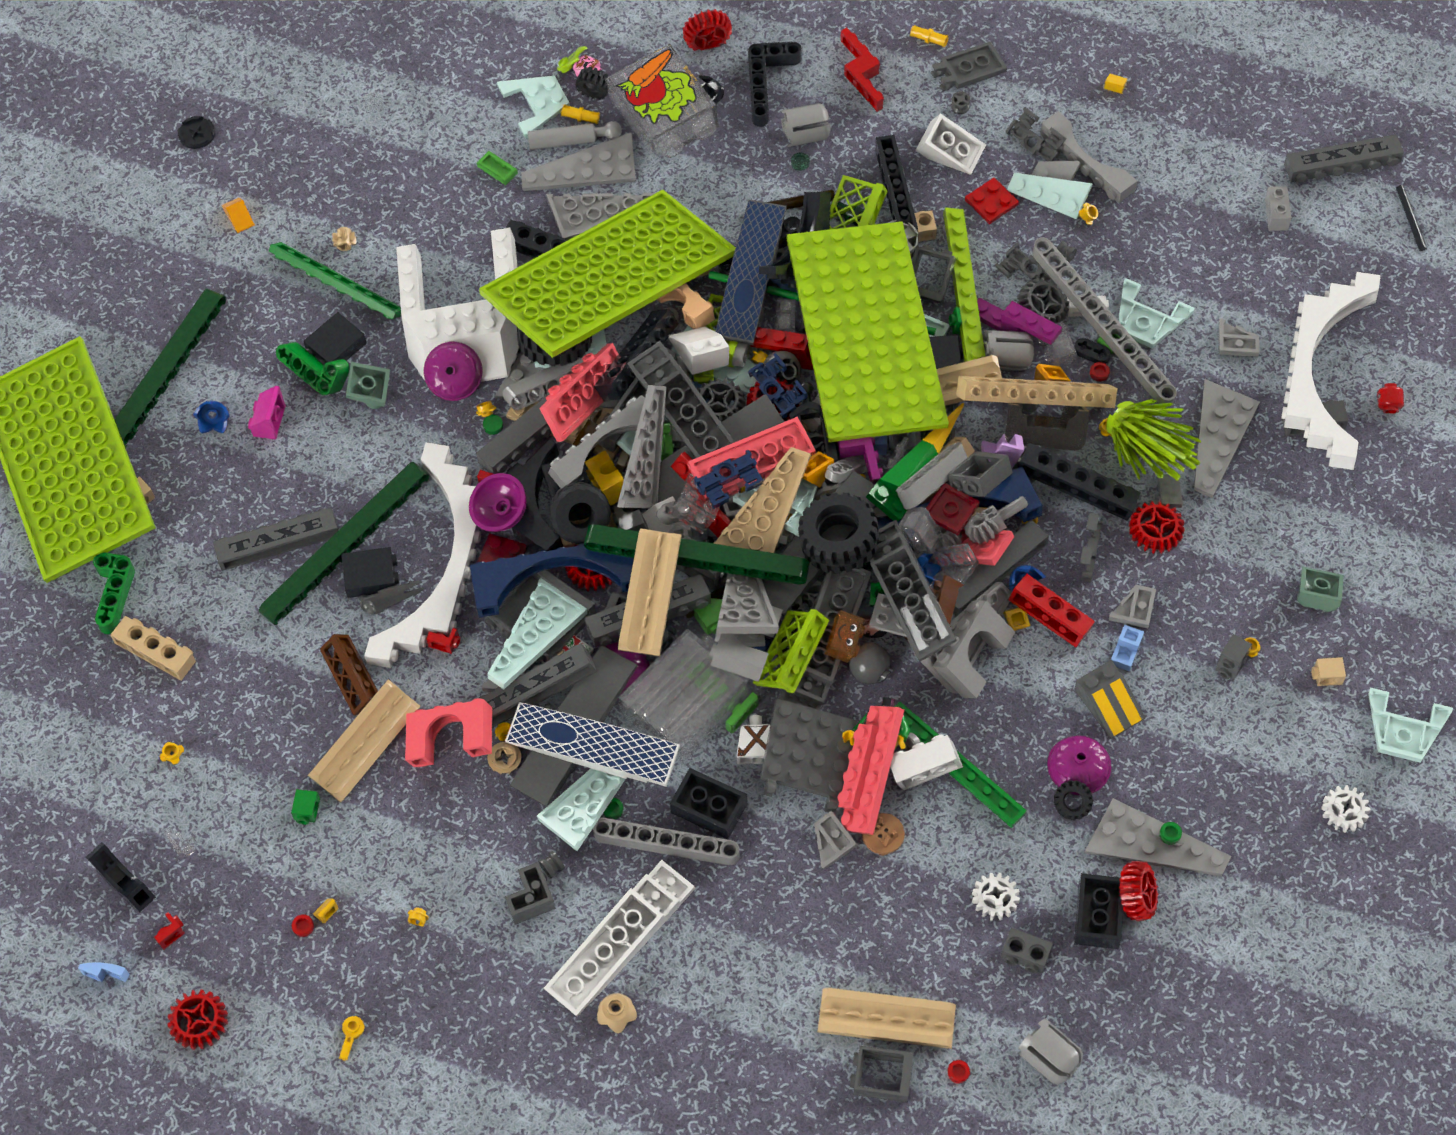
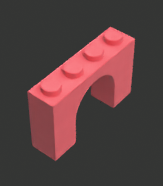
M476 698L470 702H455L449 706H435L433 709H419L413 713L406 714L405 761L413 767L434 765L436 736L444 726L452 722H462L463 750L471 757L492 754V706L484 699Z

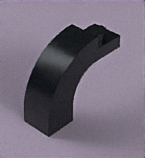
M101 842L86 856L87 860L94 866L101 877L138 912H141L156 898L148 887L137 879L104 843Z

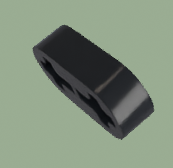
M1080 338L1075 342L1074 352L1079 357L1094 363L1103 362L1106 364L1109 361L1111 353L1106 346L1086 338ZM1086 346L1084 350H1080V347ZM1101 352L1104 353V356H1102V358L1098 357V354H1101Z

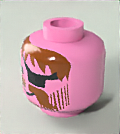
M587 55L579 57V61L574 63L573 66L576 77L579 76L580 71L584 67L598 68V71L602 70L599 60Z

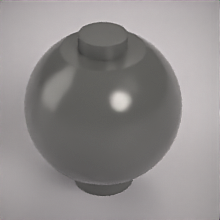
M776 351L770 354L765 359L764 366L774 358L773 354L776 353L786 365L787 370L776 374L777 377L775 379L777 380L780 377L781 382L787 379V385L793 384L794 386V381H799L802 372L798 358L787 351Z
M855 642L848 649L846 655L850 658L849 669L854 678L864 684H875L880 680L884 682L890 675V656L881 645L873 642L860 645L858 642Z

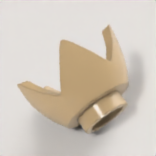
M620 993L610 994L603 998L599 1004L597 1013L598 1023L608 1025L615 1033H621L627 1022L634 1021L637 1018L636 1009L631 999L626 995ZM614 1006H619L620 1010L617 1012H613L612 1008Z

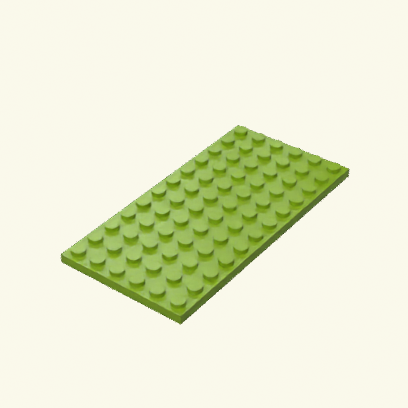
M662 189L480 287L479 292L481 296L553 358L734 256L736 247Z
M903 221L787 234V243L828 442L948 428V417Z
M81 336L0 376V460L40 572L46 583L92 561L97 554L108 553L156 528L85 342Z

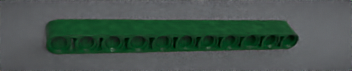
M210 289L203 291L115 418V423L125 449L128 441L132 440L137 433L139 425H142L148 417L150 409L153 410L159 401V396L164 394L170 385L168 384L170 380L174 379L179 372L181 364H184L190 356V351L197 346L201 340L199 339L201 335L205 334L212 319H215L219 314L221 306L225 305L226 296Z
M415 462L409 463L261 604L259 613L272 624L277 625L281 618H285L293 610L292 607L304 600L310 590H314L325 576L328 577L337 568L335 566L338 563H342L343 553H350L354 548L357 549L368 535H371L380 527L378 525L382 521L385 522L396 508H400L408 500L406 499L420 489L424 481H428L430 474Z
M592 524L588 526L583 546L587 550L634 558L639 531ZM681 538L676 565L802 585L807 581L810 562L801 557Z

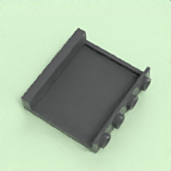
M543 570L528 577L510 592L499 609V615L484 618L485 624L489 628L498 630L505 639H509L523 608L527 606L532 592L538 586L540 578L587 608V615L585 617L596 614L593 602L547 570ZM585 617L536 661L539 663L542 661L547 662L556 656L573 636H576L586 625Z

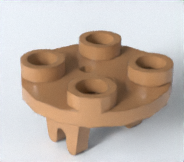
M879 813L873 835H861L864 844L869 850L879 855H887L900 848L904 841L905 831L898 818L892 814Z

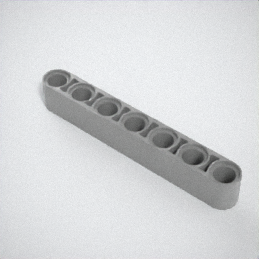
M599 818L593 827L595 839L604 844L723 865H734L740 859L739 846L732 840L608 818ZM601 828L608 829L604 834L598 833V830ZM622 832L629 833L627 837L619 836V834ZM642 836L650 837L647 841L640 840ZM665 839H669L672 841L668 845H664L661 843ZM685 843L693 845L688 849L682 847ZM706 847L714 848L712 852H705L703 849ZM732 850L735 852V854L732 856L725 855V852Z

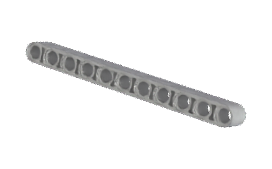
M1045 237L1038 238L1034 243L1032 252L1034 259L1150 396L1157 400L1158 404L1173 403L1177 391L1172 383L1053 243ZM1043 247L1046 251H1040L1038 248ZM1050 262H1057L1059 265L1053 266ZM1068 276L1071 280H1064L1062 277ZM1079 290L1083 292V294L1078 295L1074 291ZM1093 305L1096 309L1091 310L1087 306ZM1099 320H1106L1108 324H1102ZM1117 334L1120 336V339H1115L1112 335ZM1130 349L1133 353L1128 354L1124 350ZM1136 364H1143L1146 368L1141 369ZM1154 378L1158 383L1154 384L1149 379ZM1167 393L1171 398H1164L1162 394Z

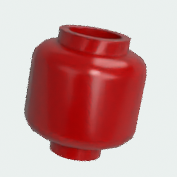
M1395 383L1385 384L1377 392L1378 408L1383 410V413H1398L1404 407L1403 389L1397 387Z

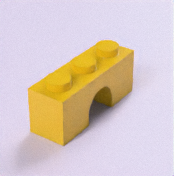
M604 450L584 463L588 468L586 473L593 486L602 491L611 506L619 501L624 478Z

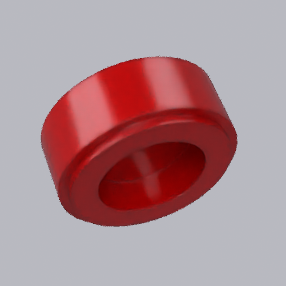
M1096 362L1091 366L1090 376L1093 380L1102 382L1109 377L1110 368L1107 364Z
M298 915L292 921V930L297 936L306 937L313 932L314 922L308 915Z
M962 1060L951 1062L947 1070L949 1079L958 1084L967 1081L970 1075L969 1065Z

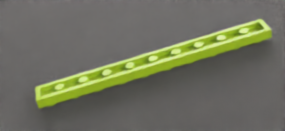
M945 207L943 216L948 251H951L952 255L956 257L952 278L956 306L960 307L962 318L960 334L964 361L967 362L986 356L964 210Z

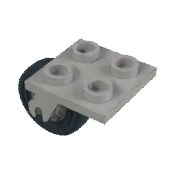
M878 593L874 607L865 606L858 609L854 624L857 626L856 631L859 634L869 638H880L889 632L907 637L886 595Z

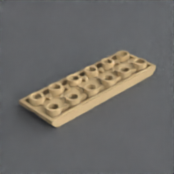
M994 355L937 369L945 406L965 401L956 396L959 376L1002 378L998 357Z
M640 529L618 650L660 656L681 534Z
M388 679L308 776L341 803L406 725V714L415 712L419 709L420 705Z
M823 988L818 1033L952 1049L956 1005L950 1002Z

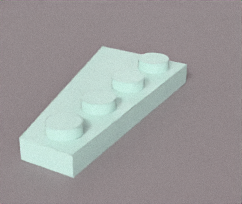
M1014 173L1007 190L1077 220L1079 210L1083 208V204L1093 184Z

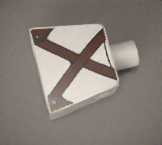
M752 715L749 717L750 725H743L740 729L737 764H763L770 725H762V716Z

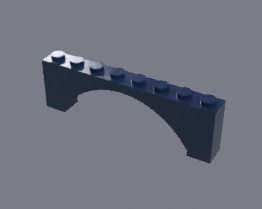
M1023 467L1012 469L1013 473L985 497L969 495L979 501L978 507L989 508L993 505L997 510L1023 496L1028 506L1014 515L1021 518L1023 523L1042 516L1043 505ZM930 502L908 509L898 522L911 549L919 535L932 523L929 520H925L922 516ZM889 517L878 519V529L893 522V520Z
M582 543L569 548L560 547L552 551H539L535 554H520L507 559L498 558L490 562H477L470 565L478 616L482 618L499 615L502 603L517 585L540 571L554 567H580L595 571L614 581L622 588V592H627L634 558L590 551Z

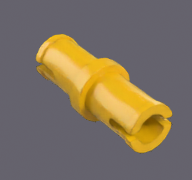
M913 25L910 32L911 37L925 40V43L928 44L931 42L946 47L949 39L948 35Z
M564 104L561 116L577 119L578 122L586 121L598 124L600 112L584 110V107L576 108Z

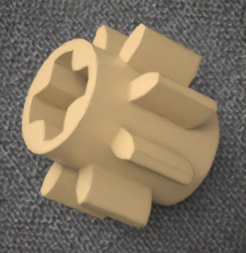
M348 227L338 228L337 233H332L333 246H337V249L341 251L350 250L351 245H356L355 232H352Z

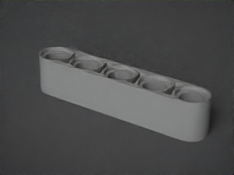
M577 357V361L573 363L568 362L563 366L560 364L551 366L507 386L502 393L503 398L514 410H520L542 400L549 394L548 390L551 387L561 383L559 380L561 377L571 374V368L583 362L582 357Z
M961 442L954 443L945 448L896 489L904 509L918 506L948 481V473L968 458Z

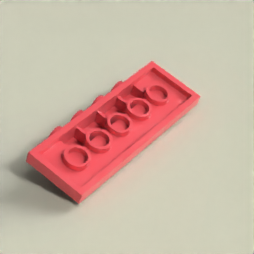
M607 343L597 354L589 353L583 356V362L574 365L571 368V374L561 377L559 379L561 383L548 390L549 395L545 397L547 401L539 409L557 442L564 441L604 402L594 386L619 355L613 343Z
M795 417L690 460L687 465L693 477L697 476V478H700L710 473L712 467L729 458L733 461L745 455V451L749 450L752 454V459L755 458L757 462V471L762 479H766L791 447L811 453V455L815 454L816 450L799 418ZM727 468L719 471L724 477L731 475V471ZM738 477L723 485L722 491L724 494L734 495L740 491L741 487L745 486L746 482L743 478L740 479ZM705 491V495H703L705 499L708 498V497L706 496V493H707L706 491Z
M870 706L866 724H859L858 729L853 734L855 741L853 749L848 754L849 765L847 771L843 774V789L838 794V807L844 809L841 824L847 832L869 835L874 833L904 713L902 708Z

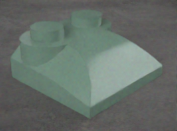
M351 362L346 398L366 403L372 409L384 407L390 369Z
M1302 566L1297 601L1304 607L1320 609L1326 612L1337 610L1342 601L1344 575Z

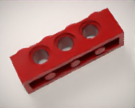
M1028 574L1016 585L1008 599L1075 648L1082 642L1095 623L1090 617Z

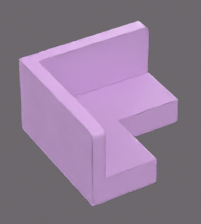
M1004 433L997 444L983 440L981 450L982 452L1008 455L1011 468H1013L1024 452L1023 438L1016 434L1011 438V435Z

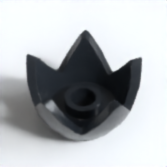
M699 75V78L705 83L694 89L695 93L705 98V100L699 104L698 109L713 107L723 98L724 88L714 78Z

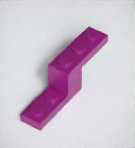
M980 297L977 300L980 321L997 331L1027 332L1050 345L1053 344L1062 332L1061 326L1014 301L1005 310H1002Z
M874 437L836 441L839 458L864 455L871 483L875 485L883 477L882 468H878L877 465L879 463L878 451H874L873 445H875Z

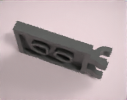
M987 42L941 57L940 63L932 64L934 71H931V74L934 78L943 74L946 75L940 79L943 84H940L939 87L943 92L951 89L954 85L959 89L1007 72V67L992 43Z

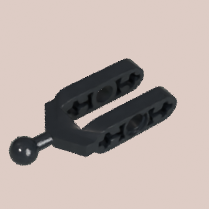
M807 381L801 382V386L809 397L803 400V404L789 413V418L798 417L800 422L801 420L820 418L825 455L833 458L834 463L838 462L835 442H828L821 405L811 400V394L814 391L813 385Z

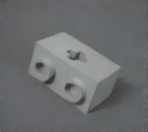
M1268 187L1265 196L1268 230H1288L1291 221L1288 187Z

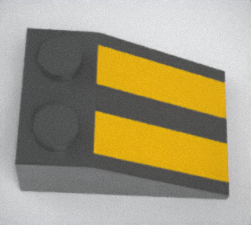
M1112 660L1076 680L1074 690L1110 739L1145 719L1124 676Z

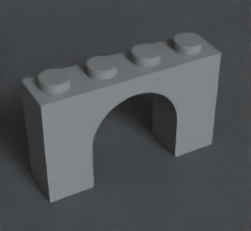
M971 601L953 632L957 641L945 647L937 656V660L933 665V668L963 698H977L986 683L983 677L972 667L968 658V646L972 637L977 633L990 647L1006 648L1015 634V631L987 601Z
M772 606L777 623H779L783 609ZM775 633L764 634V635H767V636H770V637H774ZM717 634L715 641L718 644H713L709 655L713 657L711 666L759 682L768 653L742 644L736 639L734 634Z

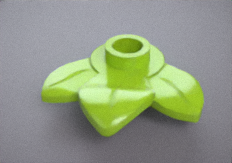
M581 46L568 58L564 57L558 62L557 70L561 71L562 74L573 68L574 63L579 61V54L588 48Z

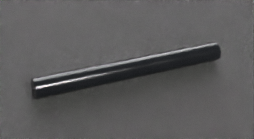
M1399 185L1396 187L1416 244L1419 251H1424L1427 248L1404 186Z

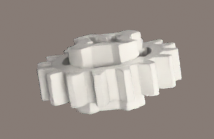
M1348 785L1345 786L1344 790L1337 786L1335 792L1330 790L1328 796L1324 797V804L1321 807V810L1325 811L1323 818H1329L1327 824L1331 825L1334 823L1335 830L1342 827L1345 833L1348 828L1354 832L1357 826L1362 828L1364 822L1367 821L1369 817L1367 814H1369L1370 808L1366 806L1369 800H1363L1364 793L1357 794V788L1350 791ZM1347 803H1349L1348 810L1343 814L1344 806L1346 807Z
M991 872L988 879L984 875L981 876V882L976 881L975 883L977 889L972 891V895L975 896L972 899V903L977 904L976 911L983 910L982 916L985 917L989 914L990 920H993L994 916H998L999 920H1002L1003 914L1010 917V910L1016 911V904H1019L1020 900L1017 897L1020 892L1019 889H1014L1016 882L1009 883L1010 876H1006L1003 879L1000 872L997 877H994ZM989 886L987 891H983L985 887ZM1010 899L1009 903L1003 907L1004 901Z

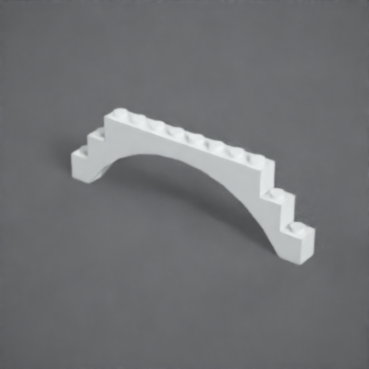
M1357 272L1355 280L1351 279L1350 286L1331 283L1330 290H1325L1324 297L1305 294L1304 301L1299 302L1298 313L1301 314V317L1297 316L1295 328H1299V331H1295L1293 343H1297V346L1292 347L1291 358L1295 359L1290 361L1288 373H1292V376H1288L1286 388H1290V391L1285 392L1284 403L1287 404V407H1283L1281 419H1285V428L1305 430L1303 438H1307L1306 447L1327 450L1326 458H1330L1329 466L1354 470L1358 441L1342 429L1324 408L1316 392L1312 377L1313 354L1323 336L1337 322L1354 311L1376 303L1380 275Z
M426 442L421 457L423 469L440 486L450 504L454 517L455 536L448 566L431 596L414 613L397 625L369 638L364 655L367 664L391 668L392 663L398 659V650L420 654L422 647L425 648L427 645L426 638L429 631L433 633L440 632L449 637L452 629L457 626L455 618L456 615L461 613L462 604L460 599L465 597L467 586L465 581L470 579L471 576L469 566L470 562L475 560L476 549L474 548L475 544L480 542L481 531H479L480 528L472 521L469 514V499L476 486H471L472 476L469 475L468 467L452 465L453 454H451L449 446Z

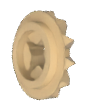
M506 742L497 743L492 747V754H488V764L493 771L499 774H510L511 771L517 770L521 763V752L516 745ZM502 751L507 757L510 756L507 764L503 760L499 761L502 758Z

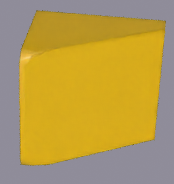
M1109 74L1105 81L1104 89L1122 94L1127 78Z
M1019 607L1003 612L1007 624L1014 631L1030 626L1027 613Z
M326 899L313 915L322 923H326L338 910L336 901L334 899Z

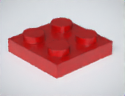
M995 177L965 196V201L989 225L1019 205V201Z

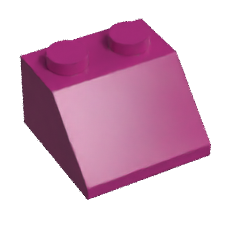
M274 386L260 393L258 401L254 402L253 418H250L248 428L251 429L253 437L276 440L286 407L279 386Z

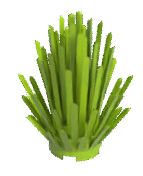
M1153 399L1138 403L1125 401L1118 404V409L1113 415L1110 414L1107 419L1106 429L1113 438L1114 450L1117 451L1121 468L1123 466L1122 452L1125 463L1129 464V466L1131 464L1139 480L1141 476L1135 464L1146 475V471L1134 451L1161 479L1164 476L1163 472L1146 455L1177 481L1181 478L1180 474L1172 469L1168 463L1184 472L1185 468L1177 463L1176 459L1193 470L1196 469V465H1200V461L1192 457V455L1197 456L1192 451L1196 444L1181 437L1183 436L1201 443L1200 439L1184 433L1192 431L1193 427L1152 417L1153 415L1181 418L1180 414L1168 412H1181L1184 409L1166 408L1172 406L1173 403L1154 404L1157 400Z

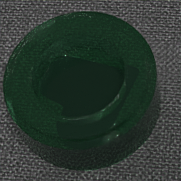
M795 153L791 157V166L795 170L802 171L810 165V158L805 153Z

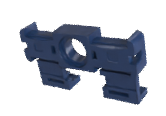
M774 353V358L768 361L765 366L761 362L751 368L748 374L750 378L753 376L760 384L759 389L762 394L768 396L772 404L774 403L780 410L782 419L788 417L789 412L796 409L795 404L798 405L809 396L798 380L794 381V389L787 390L785 393L775 378L779 372H785L787 367L780 357ZM770 387H777L778 390L775 394L770 395L767 393Z
M749 450L745 451V455L733 461L729 458L712 467L710 473L700 478L695 476V486L701 495H705V491L707 492L706 496L712 504V509L729 502V495L727 493L724 494L722 491L723 485L738 477L740 479L743 478L746 482L744 484L746 492L762 485L763 479L756 469L757 462L755 458L752 459V454ZM727 468L731 471V475L724 477L719 471Z

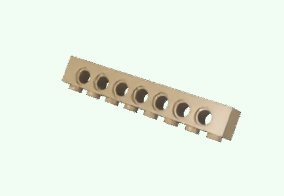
M959 376L956 396L965 401L1115 408L1117 388L1109 384Z

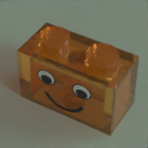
M841 610L834 618L824 654L847 663L853 657H856L860 648L857 645L858 640L862 638L865 627L862 626L864 618Z

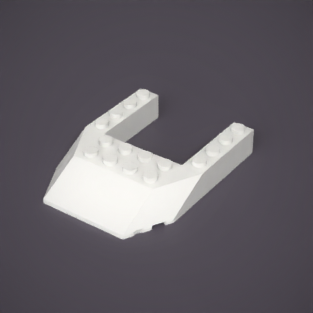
M510 228L491 231L495 279L517 268L515 239ZM416 244L396 247L401 316L408 357L423 379L424 363L428 354L436 346L452 341L464 343L477 353L483 369L481 382L508 377L511 372V365L515 362L519 349L517 326L487 300L425 310L421 255ZM452 367L447 368L449 375L453 373Z

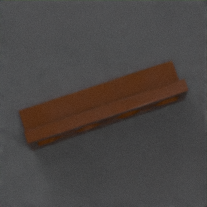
M333 634L320 648V651L353 716H356L378 690L350 636ZM332 645L334 647L333 657H331L328 651ZM339 661L343 665L342 674L338 670ZM347 678L351 680V690L347 688ZM356 695H358L361 700V703L358 706H356L355 704Z

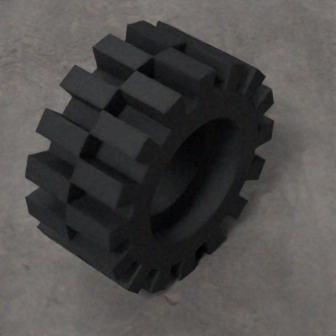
M584 67L580 71L575 86L578 92L582 91V95L601 100V98L604 99L607 96L612 84L611 78H608L607 73L603 74L604 71H598V68Z
M1070 780L1062 783L1056 789L1054 805L1058 813L1065 819L1080 820L1087 816L1092 809L1093 796L1090 789L1084 783ZM1077 792L1081 795L1082 803L1078 808L1072 809L1065 804V797L1068 793Z

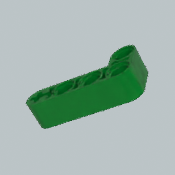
M297 342L281 344L276 348V356L279 361L319 394L329 395L342 390L350 370L346 360H334L323 365Z
M103 552L97 554L93 559V564L98 574L108 578L95 621L102 633L111 634L119 624L135 569L130 558L127 556Z

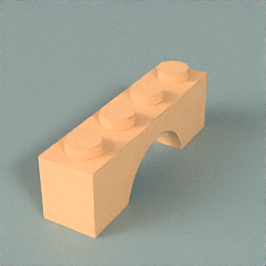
M686 283L657 299L660 303L679 301L685 304L682 308L684 321L692 329L707 326L715 320L713 305L701 298L698 292L691 290Z

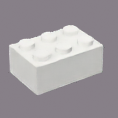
M943 734L933 737L929 743L915 744L909 751L893 753L890 765L895 781L902 790L912 788L963 767L954 743L948 735L944 736Z

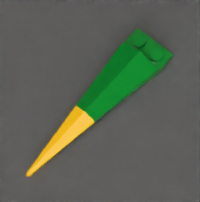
M964 403L948 416V428L932 430L892 467L866 495V498L893 521L897 520L899 522L908 510L904 509L896 489L940 453L964 407Z

